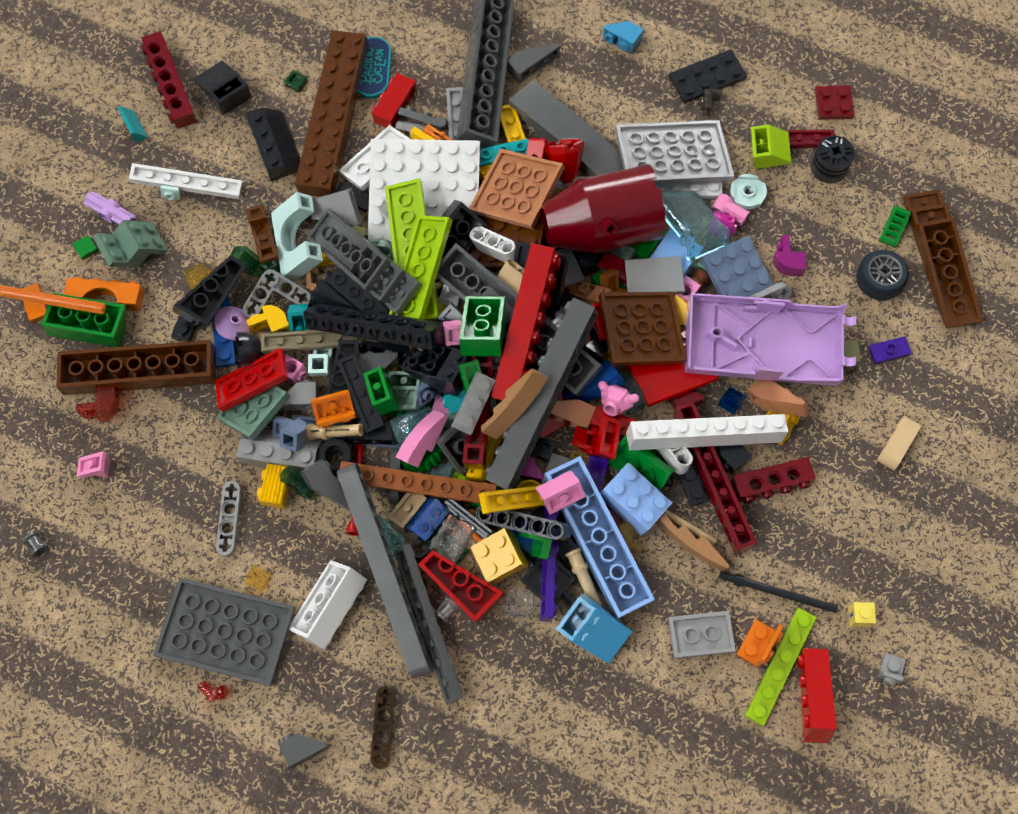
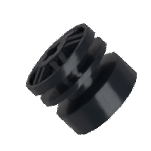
M828 136L818 144L811 162V171L819 181L834 184L846 177L855 157V150L851 142L841 136Z

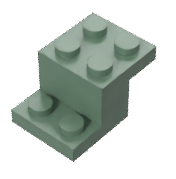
M123 220L112 234L97 233L94 236V240L109 267L139 268L149 254L164 255L168 251L152 222Z
M403 370L389 371L388 375L399 406L395 410L419 411L420 406L416 391L422 381Z

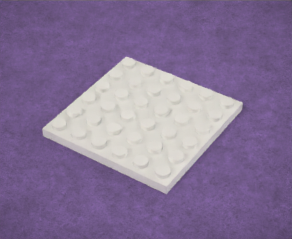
M371 139L368 240L386 239L391 242L389 219L379 210L387 202L386 186L420 178L423 184L427 216L441 217L454 200L461 201L469 208L479 190L480 141Z

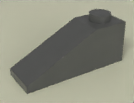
M557 43L520 50L508 57L506 70L521 83L560 56V45Z

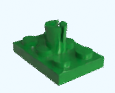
M627 435L622 439L617 448L616 458L609 462V465L618 471L629 462L660 492L674 472V469L659 459V455H655L657 452L654 449L629 450Z

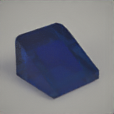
M729 387L720 399L718 406L734 415L746 396Z

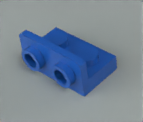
M428 498L405 529L426 541L449 513V509L436 498Z

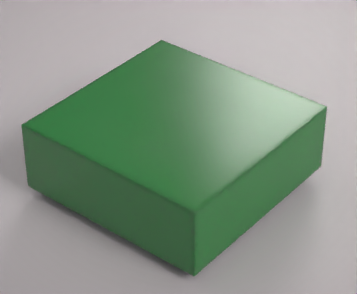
M89 235L72 244L82 260L98 252Z

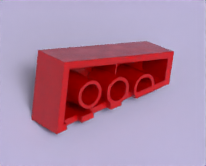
M433 550L418 564L476 624L505 597L504 592Z
M803 648L801 655L797 657V667L800 668L799 687L801 688L803 742L829 743L837 729L828 649Z

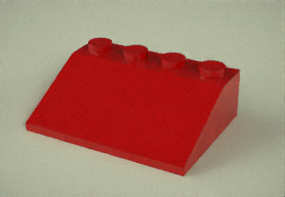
M686 330L681 332L684 349L686 345ZM685 363L624 366L626 373L648 407L718 380L717 375L684 373Z

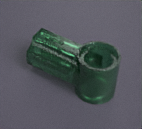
M287 466L282 470L280 481L296 490L295 493L311 500L314 491L309 489L299 471L291 466Z

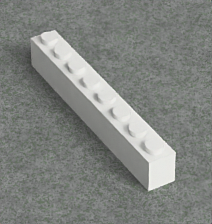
M778 414L630 422L626 435L629 450L782 443L789 431L785 415Z

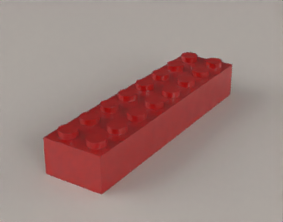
M531 243L491 398L499 402L506 398L505 391L530 371L531 365L535 364L537 357L535 349L536 346L540 345L542 337L539 334L540 329L545 326L547 318L544 315L545 310L550 307V291L554 289L556 284V277L554 275L561 265V259L555 248Z

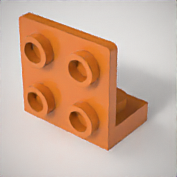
M755 619L736 656L757 668L761 664L765 665L774 653L772 647H775L780 642L784 634L781 632L783 626L779 624L775 629H772Z

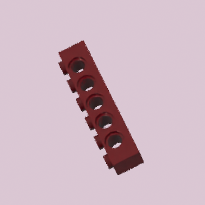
M161 31L141 37L143 45H141L144 55L149 57L146 61L149 68L154 70L151 74L155 83H159V86L156 87L160 96L164 95L165 99L162 102L165 109L170 111L167 115L171 124L175 123L177 129L196 123V117Z

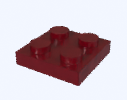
M851 85L815 86L814 92L818 120L854 118Z

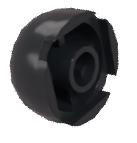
M236 332L235 353L237 358H239V362L236 361L237 369L246 367L261 358V356H265L261 352L260 340L255 334Z

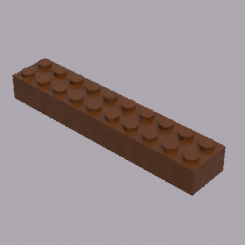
M332 30L295 181V186L299 193L322 197L333 194L336 191L340 175L339 170L343 162L359 93L358 90L369 49L368 39L364 33Z

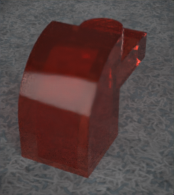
M115 386L95 388V402L76 404V412L84 419H93L95 416L100 422L108 421L115 416L119 409L120 392Z

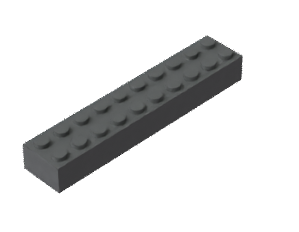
M474 0L456 140L480 141V149L494 146L498 142L514 0Z
M455 243L441 260L437 278L464 301L466 296H481L488 287H492L500 296L505 297V301L514 309L518 295ZM547 319L545 326L540 329L539 334L542 335L540 345L536 346L535 349L537 363L542 355H546L548 348H546L547 343L551 337L554 338L557 332L555 330L556 326ZM511 321L505 326L504 335L506 336L508 334ZM582 349L564 386L579 397L600 373L603 366Z
M574 297L571 302H567L564 308L565 315L563 320L559 319L555 327L557 332L554 338L551 337L547 343L546 348H548L545 356H541L538 362V372L546 375L548 380L524 413L504 432L502 446L499 445L494 453L496 458L493 464L490 463L486 469V480L506 490L515 489L599 315L595 307Z

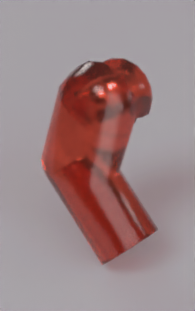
M205 680L197 687L210 701L222 700L228 694V689L225 685L212 688Z

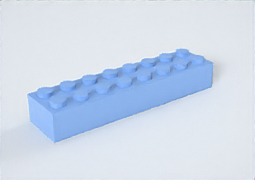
M581 456L546 472L544 479L548 482L568 471H572L580 481L585 497L560 511L566 523L571 527V533L578 546L581 547V552L614 617L620 619L652 603L655 599Z

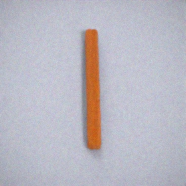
M0 285L1 297L104 314L106 311V305L100 302Z

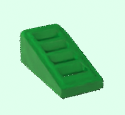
M894 206L878 241L896 248L911 212ZM885 234H889V235H891V236H893V237H896V238H895V239L890 238V237H888V236H885Z

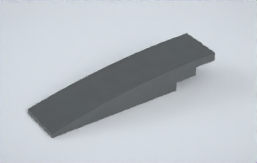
M532 80L508 100V105L521 114V119L534 128V134L538 137L546 138L548 142L555 140V144L560 142V139L578 138L584 140V151L580 168L590 176L623 170L620 152L583 119Z
M329 209L325 211L306 238L312 243L320 244L322 253L363 289L370 292L376 299L399 316L422 286L408 272Z

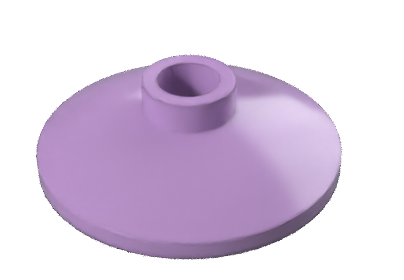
M227 306L221 308L215 315L214 326L222 337L235 341L236 332H250L246 321L250 318L244 315L242 309Z

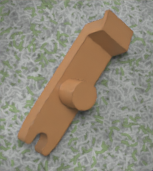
M318 266L306 273L307 284L305 289L310 293L313 292L317 285L312 282V274H319Z

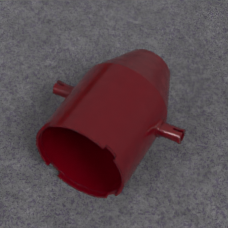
M646 164L578 179L541 205V218L548 245L550 247L596 254L664 238L665 235H662V232L666 231L665 209L660 187L656 188L653 180L657 179L653 168Z

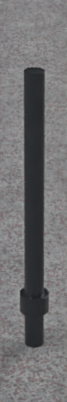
M723 571L719 572L718 579L732 582L733 585L738 587H749L836 613L838 610V605L753 581L737 573L733 575Z

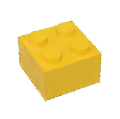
M503 528L470 547L487 583L496 584L529 566L513 531Z

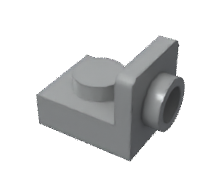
M885 653L878 678L884 679V683L893 686L903 682L904 677H902L905 659Z

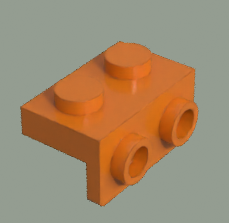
M348 389L310 399L318 428H327L334 423H345L356 418Z

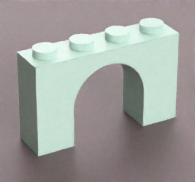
M299 192L293 194L271 212L280 271L283 276L292 280H298L323 261L320 244L304 241L298 247L295 245V236L299 225L314 213L312 196Z

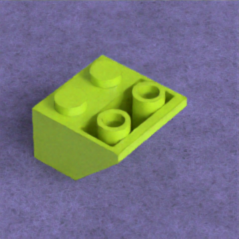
M769 124L751 127L755 169L791 164L789 134L787 131Z

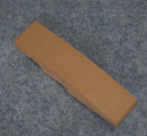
M533 368L505 391L506 398L493 408L494 415L481 425V432L498 439L528 408L548 380L547 376Z
M666 514L659 518L657 524L687 552L720 571L725 572L730 565L704 535L697 540L685 525L677 529Z

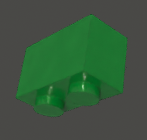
M379 366L363 373L372 405L382 416L398 409L399 406L389 375L384 369Z

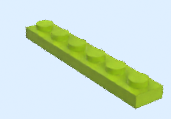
M800 608L796 609L744 717L762 727L765 725L817 617Z

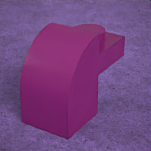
M782 235L780 242H777L776 251L772 258L775 268L787 276H803L806 270L805 252H790V235Z

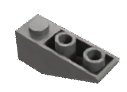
M319 459L299 472L309 489L350 511L344 492L341 489L340 481L331 473L333 469L327 460Z

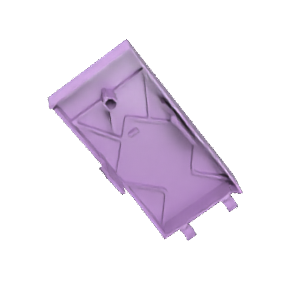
M691 293L687 300L685 345L687 361L685 362L684 373L837 386L843 381V366H856V357L847 358L844 356V326L856 325V316H844L847 306L845 303L840 306L796 304L792 303L791 300Z

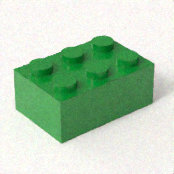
M465 297L459 336L461 356H501L506 321L505 297Z

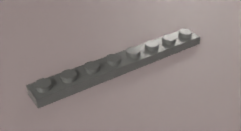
M410 543L404 544L394 552L446 705L452 704L463 698L462 690L457 682L455 669L450 662L448 649L444 644L441 628L437 624L435 611L431 606L428 590L424 586L422 573L415 559V553Z

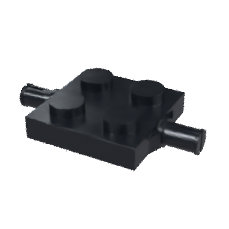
M526 553L524 556L529 564V569L520 579V582L541 600L542 558L534 561ZM555 558L558 572L557 576H555L557 594L554 596V603L563 598L572 606L576 599L568 593V590L577 578Z

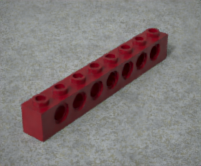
M693 401L675 407L673 413L675 420L701 418ZM714 446L687 447L692 453L694 463L734 555L753 549L757 541Z

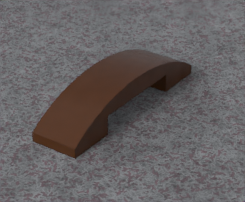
M263 204L245 209L260 263L278 259L276 245Z

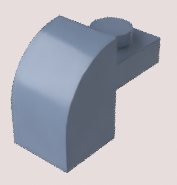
M279 415L273 418L272 435L280 438V447L297 452L306 445L307 424L304 420L300 418L291 420Z

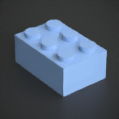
M629 462L600 492L604 502L640 536L646 533L672 504Z

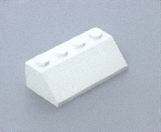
M330 560L291 622L289 630L315 646L325 649L331 642L337 628L342 624L348 610L352 608L356 597L363 590L367 579L351 567Z

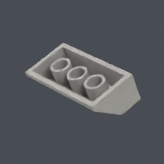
M263 429L254 441L243 435L240 439L236 455L241 464L267 467L269 463L288 466L293 472H300L318 460V449L324 440L321 438L309 441L306 437V445L299 451L294 452L280 447V438L272 435L273 430Z

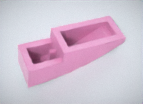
M436 410L425 416L408 435L399 449L396 458L419 467L426 450L433 451L448 416Z

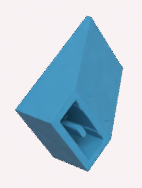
M586 594L578 597L556 628L573 643L608 664L632 633L630 628Z

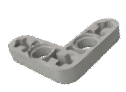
M269 269L262 274L245 302L243 313L248 318L259 314L273 290L296 304H309L311 294L308 290L279 272ZM273 273L276 280L269 283L270 290L266 286L260 285L261 282L266 283L268 279L266 274L270 275ZM288 282L292 285L290 293L282 291L281 286L283 283ZM296 287L299 288L297 293L301 295L303 293L307 294L306 298L308 301L300 302V297L297 295L294 298L291 297ZM262 288L266 291L264 299L257 298V289ZM252 297L257 302L262 303L261 306L258 303L254 308L256 313L248 314L246 307H250L254 303V301H251Z

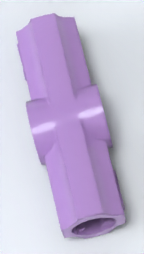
M95 192L88 193L85 196V206L97 212L109 223L114 222L120 225L123 220H138L134 214L123 209L119 203L112 199L107 200Z

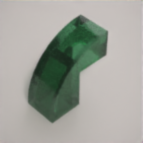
M235 246L231 253L233 257L247 265L244 273L260 279L262 274L269 269L281 272L280 264L276 260L261 264L259 256L247 246ZM273 273L270 275L266 274L267 281L275 282L276 279H274Z

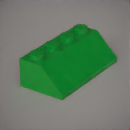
M53 293L60 296L104 303L106 311L104 314L48 305L41 323L48 336L110 347L121 346L126 327V305Z

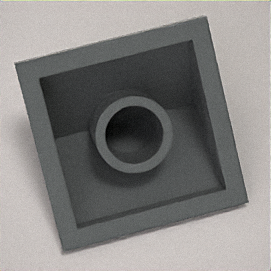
M450 426L440 433L437 445L457 472L463 474L466 471L462 462L467 434Z

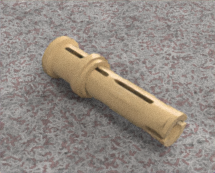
M361 423L332 425L327 428H318L317 425L308 424L306 437L309 441H314L321 438L329 440L331 437L363 436L365 430Z
M581 547L565 553V557H568L571 563V571L577 575L584 594L597 604L602 605L587 571L589 565L583 559Z

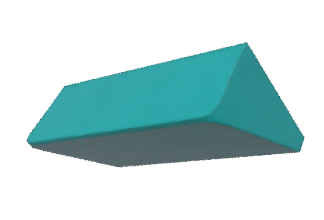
M118 106L117 109L134 141L137 143L146 139L148 136L136 113L131 109Z

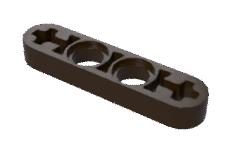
M382 686L378 689L375 702L370 759L371 764L380 770L385 769L389 765L391 756L395 692L389 686ZM385 690H388V693L392 695L391 698L387 699V705H391V708H379V704L384 705V699L380 695L384 694ZM382 711H387L390 714V719L386 723H382L378 719ZM380 732H385L388 735V740L384 744L377 742L376 738ZM375 747H388L387 751L383 750L382 756L386 758V762H382L379 766L378 762L375 761V757H379L380 750H375Z

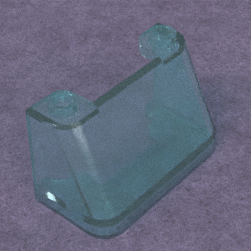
M695 191L661 192L666 221L679 236L680 245L686 246L687 253H685V257L689 262L729 244L728 236H730V231L728 227L724 226L703 202L699 193Z

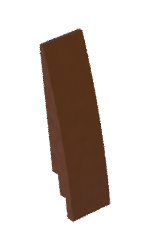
M940 189L905 195L903 197L905 209L911 212L909 223L945 328L983 322L955 218H951L948 205L943 202Z

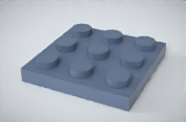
M749 235L700 258L719 295L749 297L774 285Z

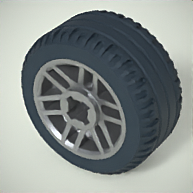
M885 249L875 250L866 255L856 273L857 284L866 296L868 295V297L881 301L896 297L903 290L909 278V269L904 259L899 254L897 255L893 251Z

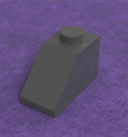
M293 733L284 736L282 742L278 744L290 768H294L329 749L328 744L300 734L294 735Z

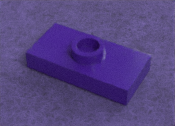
M905 336L869 345L868 347L874 365L910 356L912 353Z

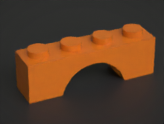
M82 277L67 278L63 294L94 299L101 295H110L117 299L118 304L126 305V310L141 311L145 291L141 284L134 281L124 283L118 280L103 281L98 278L88 280Z

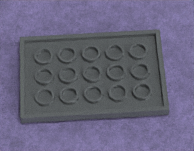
M179 577L153 656L271 687L295 607Z

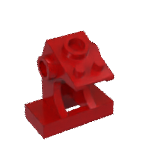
M608 416L601 417L599 428L592 427L586 430L576 426L572 445L584 451L587 456L596 457L599 455L613 460L616 458L622 422Z

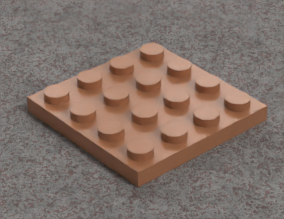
M500 149L469 209L477 215L534 229L541 215V205L549 200L565 167L563 163Z

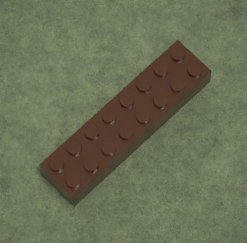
M211 340L60 351L57 356L56 388L63 395L215 384L216 355L215 347Z

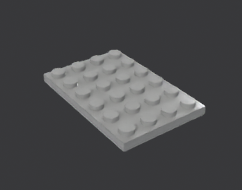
M719 120L616 124L615 126L623 169L649 164L657 179H653L655 185L733 181L734 172Z

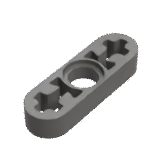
M399 449L391 450L390 469L402 470V460L396 458ZM389 490V504H398L401 492Z

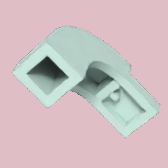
M334 349L313 350V354H308V374L310 376L331 375L334 363Z

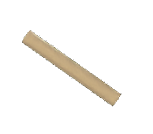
M669 510L662 514V516L666 514L673 523L680 527L685 525L695 536L700 538L704 535L712 546L716 543V538Z

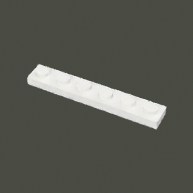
M132 163L129 175L130 183L161 187V185L178 187L181 191L232 199L240 198L242 180Z

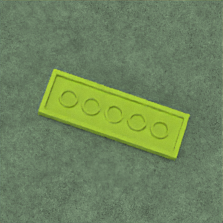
M418 215L403 269L420 282L422 286L400 316L424 320L453 220L451 218ZM390 309L389 314L397 315Z

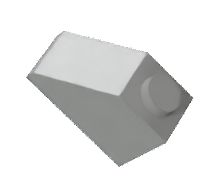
M303 380L296 383L287 392L290 398L280 408V411L313 410L310 399L319 397L317 383L312 380Z

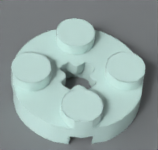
M752 174L739 176L738 179L732 182L730 188V197L733 203L747 210L759 208L767 194L765 183H762L758 180L759 177ZM746 189H749L753 194L747 195L744 192Z

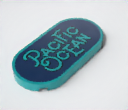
M368 37L369 49L358 92L364 98L375 99L380 97L382 92H385L388 88L391 48L389 43L383 38Z

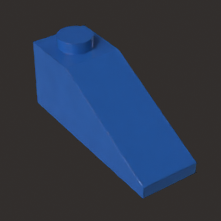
M607 359L601 363L603 369L579 397L569 389L562 395L565 399L574 398L587 402L601 397V390L598 387L600 381H605L608 386L617 385L619 387L626 382Z

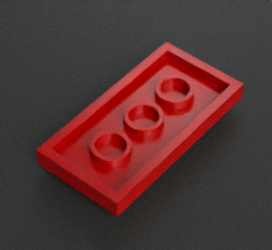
M278 348L255 360L252 364L241 367L215 380L218 408L224 412L289 379L284 351Z

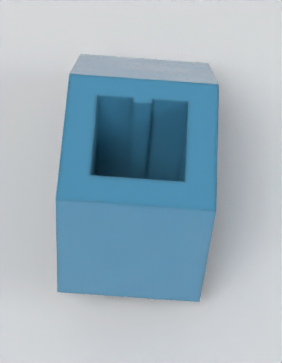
M630 21L605 25L602 38L606 42L613 43L621 50L632 54L643 38L644 29Z

